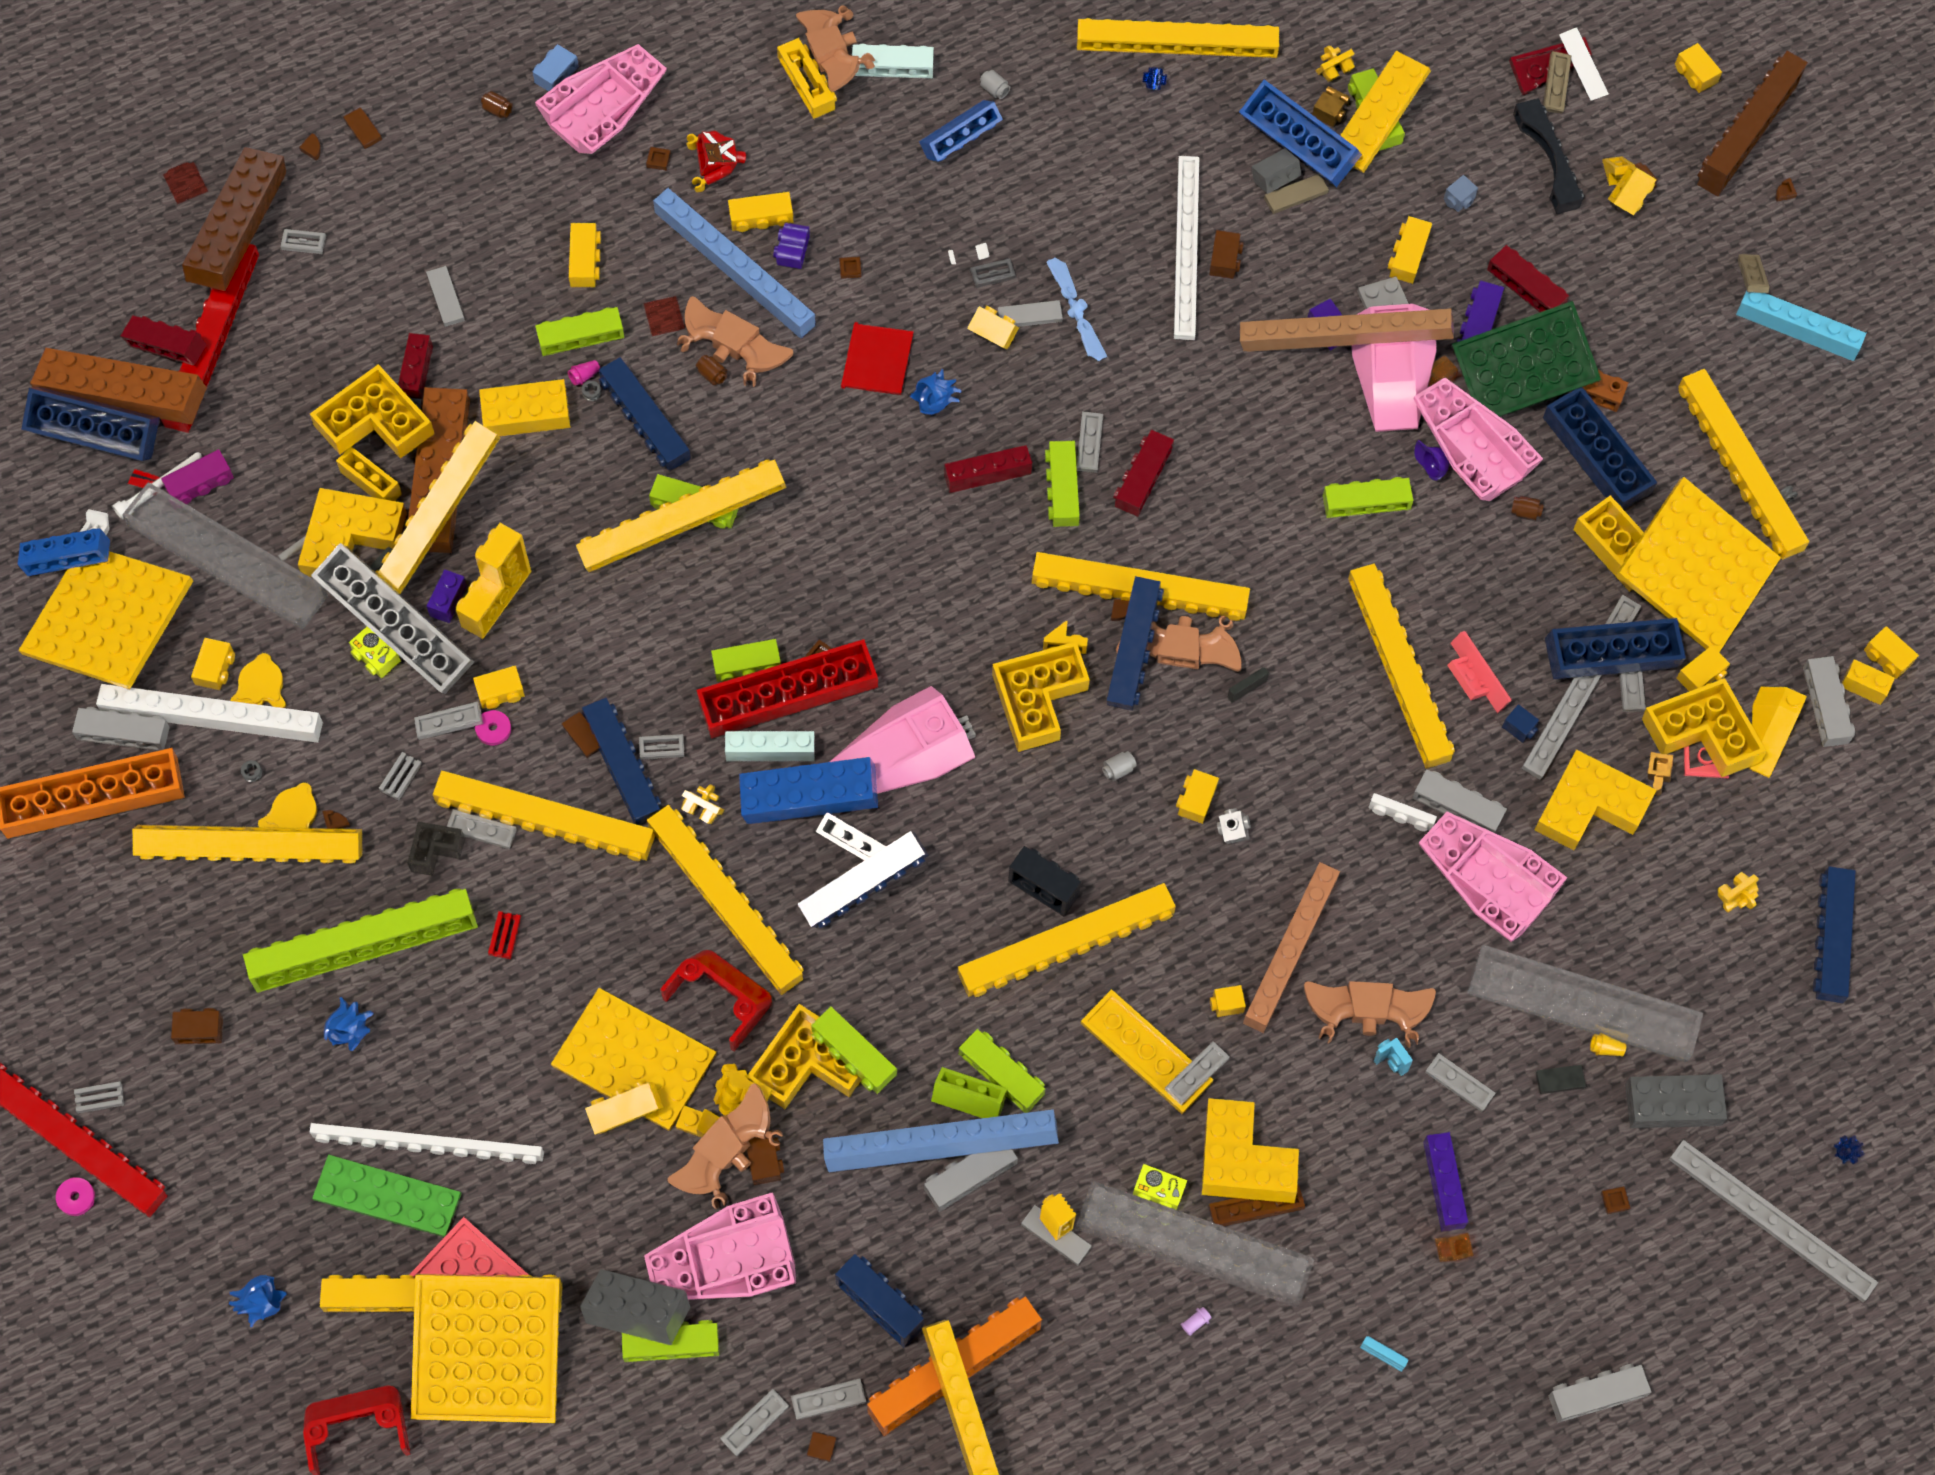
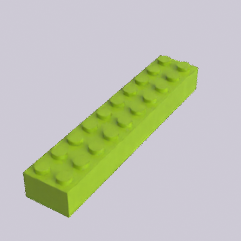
M453 889L446 895H433L419 903L409 902L402 908H389L381 914L374 916L365 915L360 920L354 922L345 921L334 928H321L310 935H297L290 941H277L266 948H253L248 953L243 954L249 980L256 992L259 993L478 928L466 889Z

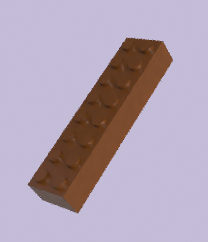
M1786 51L1783 57L1778 56L1773 64L1774 68L1772 71L1768 70L1764 76L1762 85H1757L1752 99H1747L1743 106L1744 110L1741 113H1737L1732 122L1734 124L1731 127L1728 126L1722 136L1724 138L1716 142L1711 156L1708 154L1704 159L1703 167L1697 175L1700 178L1697 183L1698 186L1717 197L1721 194L1798 86L1808 64L1807 61L1789 51Z
M244 147L182 264L186 282L226 291L285 177L284 156Z

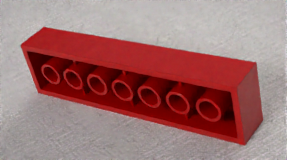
M862 639L696 691L698 702L710 738L712 739L725 735V731H738L878 688V676L865 640Z

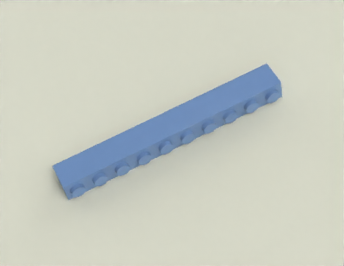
M667 188L653 200L655 213L800 339L815 326V314L673 191Z
M1054 1109L823 1139L824 1160L828 1172L1059 1143Z

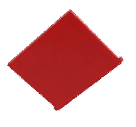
M855 322L841 388L845 389V387L901 395L914 332L862 325Z

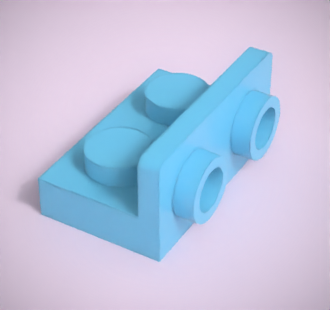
M1397 1038L1392 1041L1387 1039L1378 1046L1379 1049L1374 1059L1376 1065L1388 1058V1065L1394 1073L1398 1072L1402 1076L1409 1071L1413 1060Z

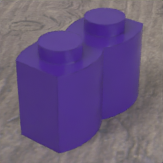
M785 223L783 229H779L778 241L780 242L779 246H775L773 258H776L777 265L802 268L810 238L809 226Z

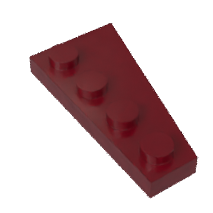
M1583 37V42L1591 56L1592 53L1588 46L1587 40L1585 37ZM1563 43L1513 56L1509 59L1522 95L1546 83L1551 52L1568 54ZM1572 61L1570 64V69L1574 67Z

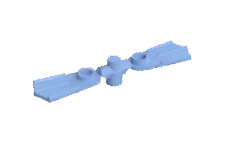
M1057 258L1048 260L1047 265L1061 287L1062 295L1069 299L1070 309L1067 313L1071 318L1075 317L1077 321V329L1081 333V339L1087 355L1094 357L1097 361L1106 358L1107 355L1092 326L1087 320L1083 319V311L1088 307L1087 303L1083 299L1074 300L1077 297V292L1066 263Z

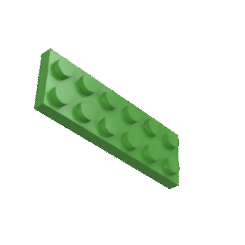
M328 1155L312 1199L445 1237L449 1232L461 1192Z

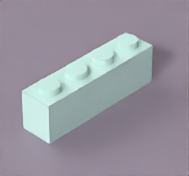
M884 44L853 45L852 56H859L861 58L865 53H870L875 59L873 61L874 68L867 69L864 64H860L855 76L933 78L934 47L887 46Z
M725 731L726 761H815L814 731Z

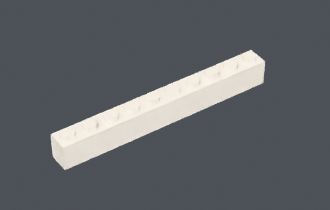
M101 684L96 703L100 711L116 710L121 714L138 713L144 717L156 715L163 717L167 723L310 742L319 741L323 724L317 712L130 688L129 690L120 686Z

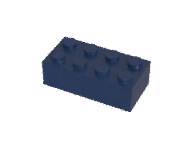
M854 1254L835 1274L836 1285L905 1348L924 1327L923 1312L914 1304L910 1306L905 1301L906 1296L899 1289L893 1290L888 1285L889 1280L882 1273L876 1274L871 1269V1263L865 1257L861 1256L859 1258Z

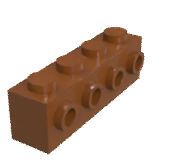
M1598 370L1601 381L1585 386L1583 389L1596 405L1617 412L1629 382L1623 381L1619 377L1609 376Z

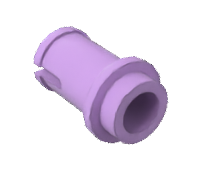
M1204 1307L1201 1309L1197 1308L1195 1314L1180 1324L1189 1336L1205 1323L1209 1324V1320L1212 1317Z

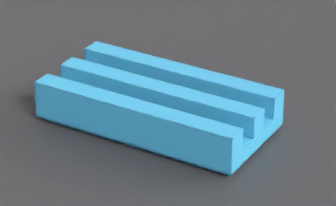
M1366 1336L1360 1347L1401 1372L1408 1362L1407 1358L1369 1336Z

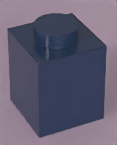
M1518 704L1505 719L1502 728L1523 743L1527 738L1531 740L1537 733L1538 729L1536 726L1539 719Z

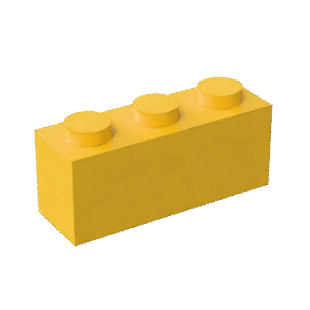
M789 192L728 200L732 231L745 232L752 228L766 229L769 226H784L785 223H793V211Z
M1408 216L1406 224L1402 223L1399 235L1402 238L1401 241L1396 240L1393 252H1396L1395 258H1390L1387 268L1391 269L1389 277H1397L1398 280L1413 284L1432 223Z
M571 223L570 287H596V280L600 279V269L596 267V262H600V249H597V244H601V231H597L596 223Z
M352 446L336 460L340 473L371 497L396 501L402 495L397 481Z
M646 1080L633 1084L634 1089L629 1091L620 1089L611 1093L612 1098L604 1100V1097L591 1101L592 1106L585 1108L594 1134L604 1133L663 1109L654 1082L646 1083Z

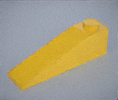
M1760 687L1752 705L1751 725L1766 749V753L1761 763L1749 767L1750 770L1770 778L1807 696L1787 687Z

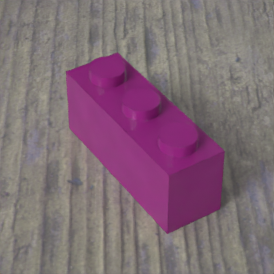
M218 449L162 477L161 480L177 507L179 505H187L193 498L199 495L204 496L208 494L211 489L217 486L228 484L234 477Z

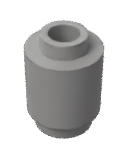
M994 70L984 72L980 78V86L995 98L1003 99L1010 91L1008 82Z
M1127 751L1104 761L1102 770L1107 779L1111 778L1113 781H1116L1132 772L1133 768L1137 765L1132 754Z

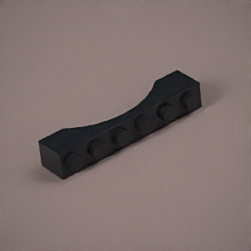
M1539 98L1516 104L1513 116L1519 130L1535 140L1545 151L1551 162L1554 182L1549 198L1556 214L1580 209L1582 200H1584L1583 191L1581 188H1578L1576 175L1570 170L1568 157L1562 152L1561 141L1555 136L1554 126L1547 118L1545 106L1541 104Z

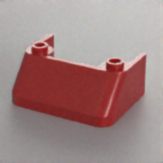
M703 950L680 964L661 987L662 999L667 1002L684 980L689 982L696 981L704 974L738 999L734 1004L733 1011L736 1018L742 1024L729 1038L730 1048L735 1052L769 1010L772 998L767 990L711 950Z
M388 1385L310 1404L304 1413L303 1429L309 1471L313 1475H320L315 1446L322 1444L327 1439V1425L374 1414L377 1423L381 1427H397L400 1448L406 1456L411 1455L399 1391L395 1387Z

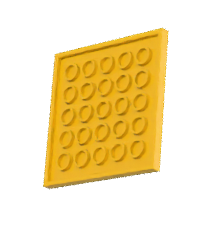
M1683 477L1675 485L1616 573V576L1668 619L1677 618L1679 628L1702 647L1708 649L1712 645L1720 652L1781 557Z
M109 551L107 562L67 569L19 648V652L22 655L130 690L193 583V579L190 576Z
M416 1274L411 1419L555 1423L560 1277Z

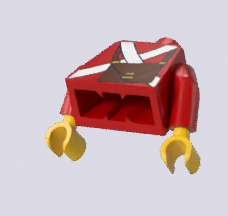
M715 130L709 132L702 131L698 137L694 134L687 136L688 142L686 145L690 150L697 149L700 174L704 176L703 179L700 177L693 178V185L700 184L694 188L695 192L704 191L705 184L710 185L730 175L737 163L744 164L746 161L745 151H736L734 140L725 137Z

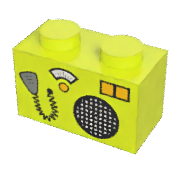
M368 627L363 629L349 642L352 649L350 651L351 655L357 661L362 660L365 662V668L373 676L377 674L380 678H383L401 662L399 655Z
M1143 1164L1133 1195L1137 1196L1136 1199L1142 1203L1149 1204V1202L1158 1204V1208L1163 1211H1177L1187 1180Z

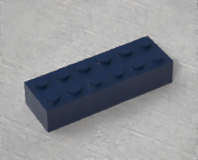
M32 387L28 391L21 430L144 461L152 459L160 418L43 387Z
M1583 387L1575 389L1547 406L1543 419L1605 498L1611 495L1621 508L1626 510L1653 493L1657 481Z
M1677 618L1552 629L1545 637L1553 679L1678 668L1686 659Z

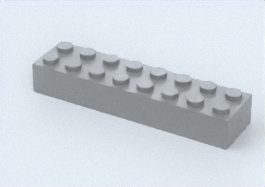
M340 543L311 575L441 693L446 694L475 662L346 545Z

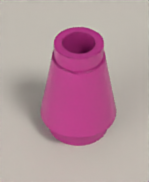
M596 360L572 366L568 370V377L573 385H583L599 372L600 366Z

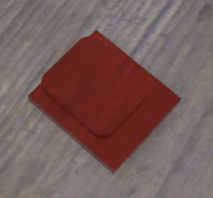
M194 162L183 163L163 174L177 204L208 192Z
M676 296L644 303L652 336L685 329Z

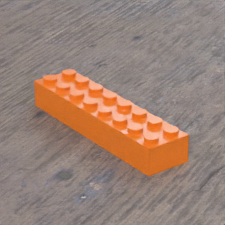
M169 748L0 787V830L8 839L185 798L178 758L174 750Z
M1026 1296L1021 1300L1019 1297L1007 1304L1008 1308L1002 1313L996 1311L987 1318L988 1322L980 1326V1324L972 1327L968 1331L969 1335L962 1340L960 1337L955 1339L967 1378H970L1040 1330L1042 1319ZM931 1356L928 1358L930 1362L924 1366L919 1364L908 1372L910 1375L905 1379L898 1378L889 1385L890 1389L883 1394L879 1391L869 1398L870 1402L867 1404L868 1414L883 1436L944 1396Z

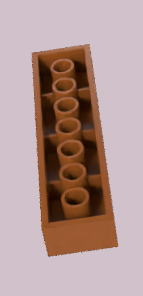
M45 348L30 382L32 387H43L152 415L160 419L187 424L193 423L207 389L196 374Z
M425 387L422 412L431 421L435 434L417 446L408 519L416 514L418 503L423 497L426 498L430 492V484L434 479L438 480L442 473L440 471L441 467L447 460L450 461L455 445L458 442L461 443L465 437L464 432L467 428L470 406L467 389ZM457 507L428 552L452 553Z

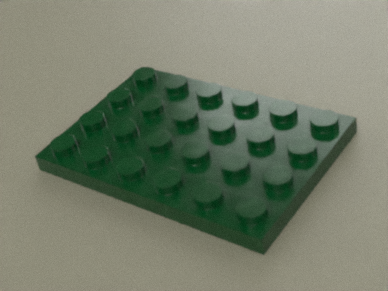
M1573 301L1452 344L1469 395L1499 417L1601 381Z

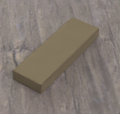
M1554 51L1550 54L1543 101L1546 111L1561 114L1564 112L1572 55Z
M1317 174L1265 194L1264 199L1272 213L1275 214L1325 195L1329 189L1321 175Z
M1740 254L1738 264L1747 292L1768 293L1769 284L1760 256Z

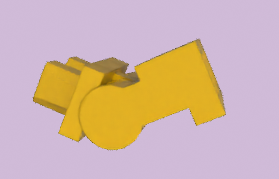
M736 1064L723 1065L721 1069L723 1076L716 1082L715 1087L717 1091L714 1097V1102L719 1104V1111L723 1115H728L741 1104L749 1087L754 1083L759 1085L768 1102L773 1090L772 1088L757 1080L754 1083L749 1081L746 1070L738 1071Z

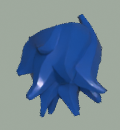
M941 369L937 375L934 372L932 376L920 379L916 385V390L910 397L919 402L921 413L933 415L943 410L949 403L959 402V399L951 396V394L954 392L961 393V390L951 386L956 382V379L944 380V369Z
M340 997V1007L326 1020L324 1039L327 1040L328 1037L333 1046L335 1044L348 1043L349 1050L353 1051L364 1036L370 1033V1029L365 1026V1022L368 1017L373 1015V1012L359 1013L358 1002H353L349 1007L347 1002Z
M260 1275L250 1280L241 1290L230 1292V1295L240 1300L230 1301L229 1305L234 1306L233 1311H238V1315L249 1314L248 1322L250 1327H253L258 1319L262 1318L264 1320V1318L276 1314L280 1310V1302L287 1293L275 1290L274 1277Z

